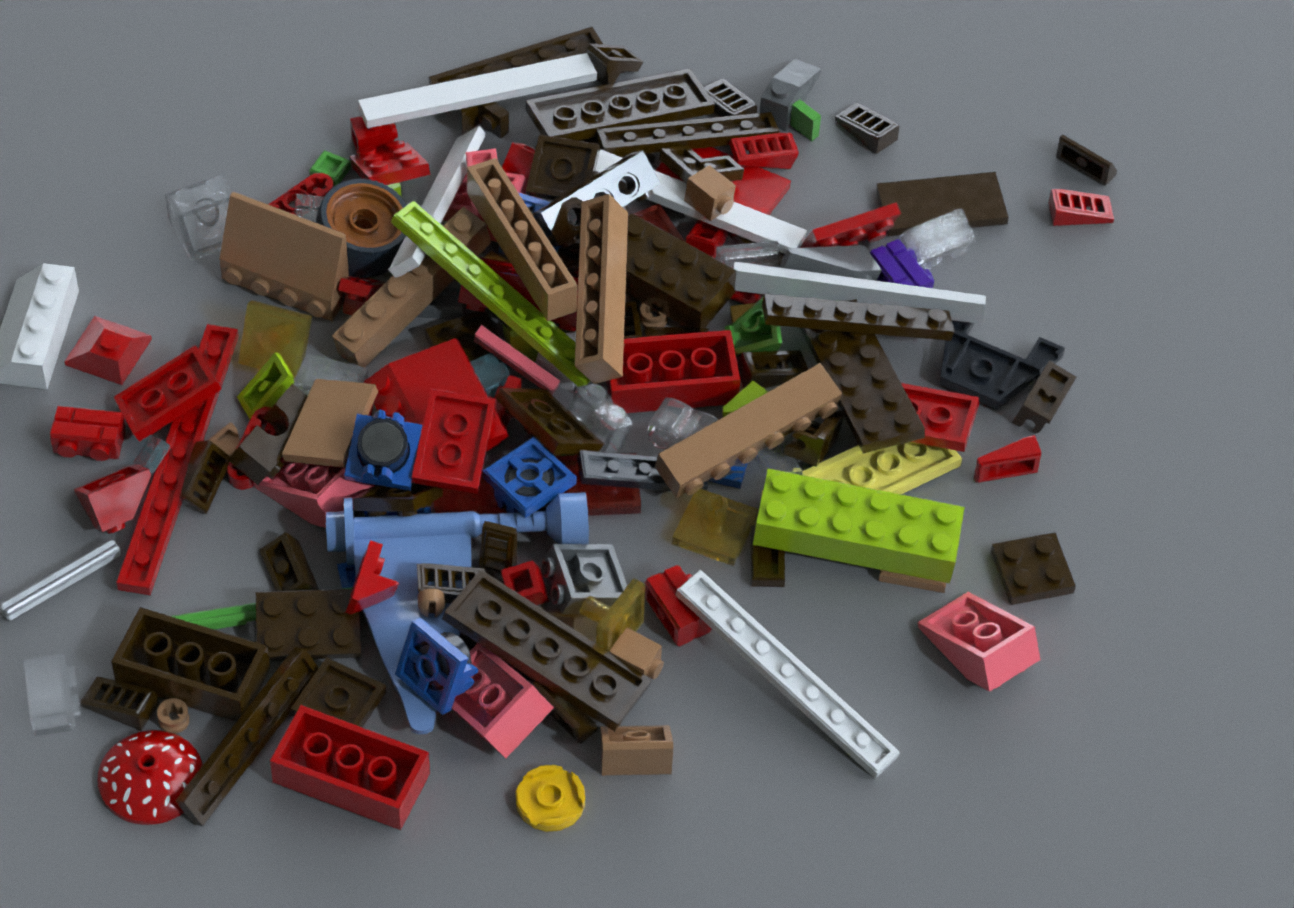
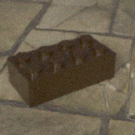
M631 213L628 216L625 293L696 333L703 332L735 293L736 270Z
M142 607L138 609L111 661L116 681L147 688L156 692L157 697L162 699H180L188 707L236 722L256 698L270 670L268 647L266 645Z

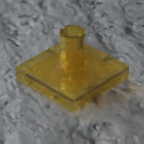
M251 300L247 303L238 363L261 369L275 352L280 353L293 378L299 379L303 374L312 316Z
M700 489L693 494L672 536V545L734 566L750 533V527L754 525L758 516V508Z
M633 578L611 607L591 595L587 598V601H584L580 615L598 623L596 626L597 645L609 652L626 628L637 632L644 622L645 584Z

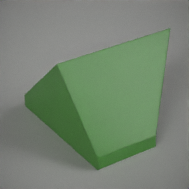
M763 297L734 323L725 326V330H731L736 357H741L742 352L778 351L782 345L780 326L765 325L762 308Z

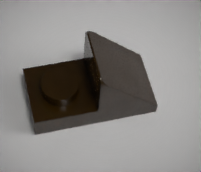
M589 44L587 47V54L597 72V81L602 85L615 83L619 74L625 73V71L638 72L643 64V61L625 46Z
M496 102L461 109L462 135L472 130L478 124L500 139L509 133V112Z

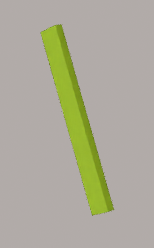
M412 201L393 216L391 223L576 386L582 389L590 382L575 367L576 342L551 320L547 321L535 306L415 201Z

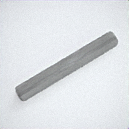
M110 539L0 604L1 613L8 621L13 620L110 563L121 555L118 544L113 539Z

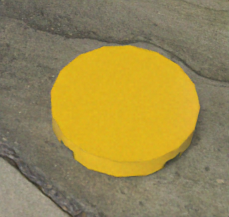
M539 766L528 771L523 776L519 786H517L515 791L516 809L522 820L534 829L545 832L561 831L572 826L581 817L585 807L584 785L572 771L569 773L563 770L561 766Z

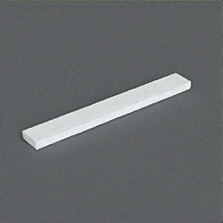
M584 53L358 100V109L366 127L371 128L596 81L597 72L588 54Z
M480 126L456 139L421 206L440 224L467 173L465 152L478 151L485 138L486 133ZM406 236L388 270L395 278L400 277L419 267L426 253Z
M600 149L594 176L621 160L622 157ZM654 170L661 184L652 189L654 194L646 198L650 201L786 254L788 249L800 248L806 237L807 230L734 202L733 207L728 213L721 214L712 221H709L684 201L687 186L685 182ZM621 178L618 187L625 191L627 190V183Z
M734 262L733 268L736 270V291L767 294L769 292L770 295L813 297L837 301L857 299L859 303L940 309L950 311L951 320L982 324L986 296L741 262Z
M699 570L677 589L676 596L872 777L876 778L898 758L900 752L704 572Z

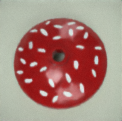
M147 730L134 733L117 742L104 756L98 770L97 782L99 793L106 807L114 815L127 822L140 825H155L168 822L184 813L175 800L203 766V763L195 747L177 734L162 730ZM146 763H154L150 767L143 766Z

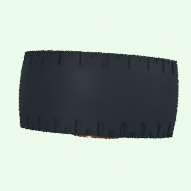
M370 179L346 180L332 187L325 195L320 204L315 223L346 234L349 276L359 278L379 276L389 271L388 269L406 238V235L395 227L391 220L407 204L396 191L378 181Z

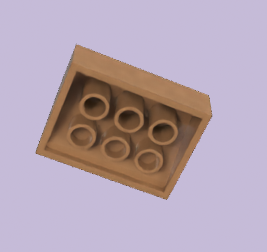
M232 192L229 198L219 258L222 279L232 285H240L254 291L258 295L268 296L281 301L287 306H294L309 312L315 317H322L333 322L343 307L346 292L338 290L340 280L343 277H349L346 234Z

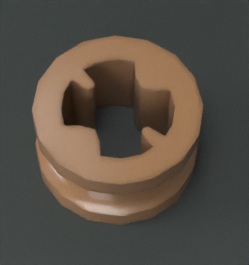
M644 303L641 305L640 322L644 327L666 326L668 322L666 315ZM651 312H656L657 316L653 317Z
M177 698L167 699L157 709L158 723L163 731L177 734L187 728L190 717L188 707L182 700ZM176 712L178 719L171 720L169 713Z

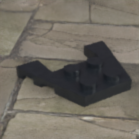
M952 320L954 334L951 341L945 342L939 385L960 394L979 397V402L999 409L1037 379L1049 360L1055 364L1060 361L1064 356L1065 347L1039 337L1028 357L1024 359L969 336L968 334L975 323Z

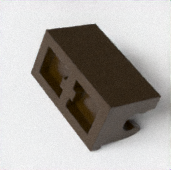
M1049 360L1012 423L1020 427L1026 420H1031L1035 423L1032 432L1034 434L1039 433L1046 423L1050 424L1077 376Z
M842 411L834 412L831 416L825 418L822 424L813 420L806 430L795 431L792 434L794 439L785 446L783 454L817 467L838 440L844 419Z

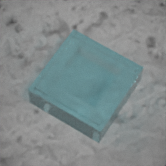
M150 435L133 463L148 468L153 473L170 449V445L162 439Z

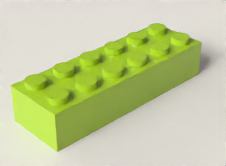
M768 469L756 522L753 545L950 583L956 563L965 507Z

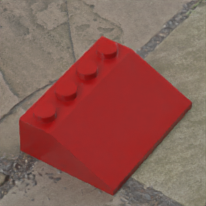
M456 338L390 362L363 382L376 385L378 393L374 400V405L377 411L384 410L387 417H392V414L396 412L404 417V422L422 425L430 389L489 398L460 342ZM496 410L494 411L486 452L509 436Z

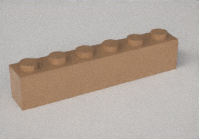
M494 158L467 167V194L546 320L550 321L577 312L578 285L497 159Z
M610 194L583 201L581 208L575 367L594 384L623 377L628 212Z
M462 207L443 226L476 256L491 243L486 223L465 207ZM425 254L419 267L400 277L395 278L392 276L332 335L338 354L359 371H362L455 278L430 256Z
M821 363L659 453L655 468L676 498L685 493L692 495L704 486V482L714 478L718 480L730 472L731 467L737 463L746 464L753 460L760 450L766 447L769 449L775 448L784 441L785 436L797 430H806L811 425V421L820 416L822 419L831 416L838 409L837 405L842 392Z

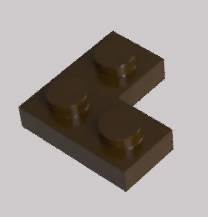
M687 145L662 148L659 160L686 184L689 177L708 165L729 181L742 180L744 168L729 155L702 159Z

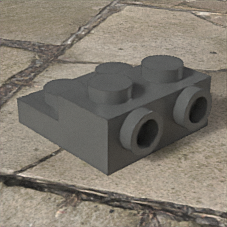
M553 544L546 557L542 560V575L545 578H550L552 584L550 592L551 601L554 605H559L562 614H592L597 606H627L632 598L613 544Z

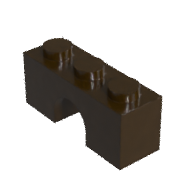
M292 383L263 417L274 427L277 436L266 433L257 425L228 458V461L257 485L266 476L272 480L284 466L280 462V459L283 457L282 452L308 396Z

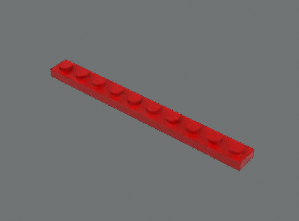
M207 324L198 349L222 387L239 338L238 329ZM220 391L190 409L181 417L173 420L116 582L118 590L151 596L183 502L180 495L192 449L196 442L204 441Z

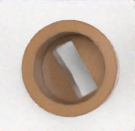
M425 589L419 592L417 602L420 613L425 617H428L429 613H434V617H438L445 607L444 593L438 589Z

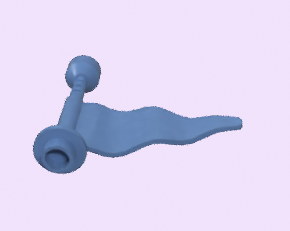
M586 492L558 494L546 507V511H536L527 518L519 512L478 514L474 511L416 514L407 517H400L398 515L354 517L352 497L344 498V511L326 512L328 552L346 551L347 565L355 564L357 577L364 552L370 540L381 543L383 547L379 557L385 558L380 576L399 582L393 597L362 611L389 678L402 702L411 732L427 734L433 731L437 713L433 706L395 675L411 622L421 618L439 634L451 632L460 637L461 633L442 620L444 612L452 603H445L444 610L438 617H434V613H429L428 617L420 613L417 602V564L431 563L471 567V538H476L482 534L484 521L516 528L517 533L547 531V535L557 544H589ZM455 580L456 588L462 589V580ZM442 581V587H449V582ZM428 582V585L435 586V582Z

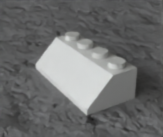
M43 263L16 280L0 327V384L48 389L79 293L74 267Z

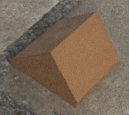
M670 725L619 726L615 732L606 726H600L602 776L672 774L673 738Z

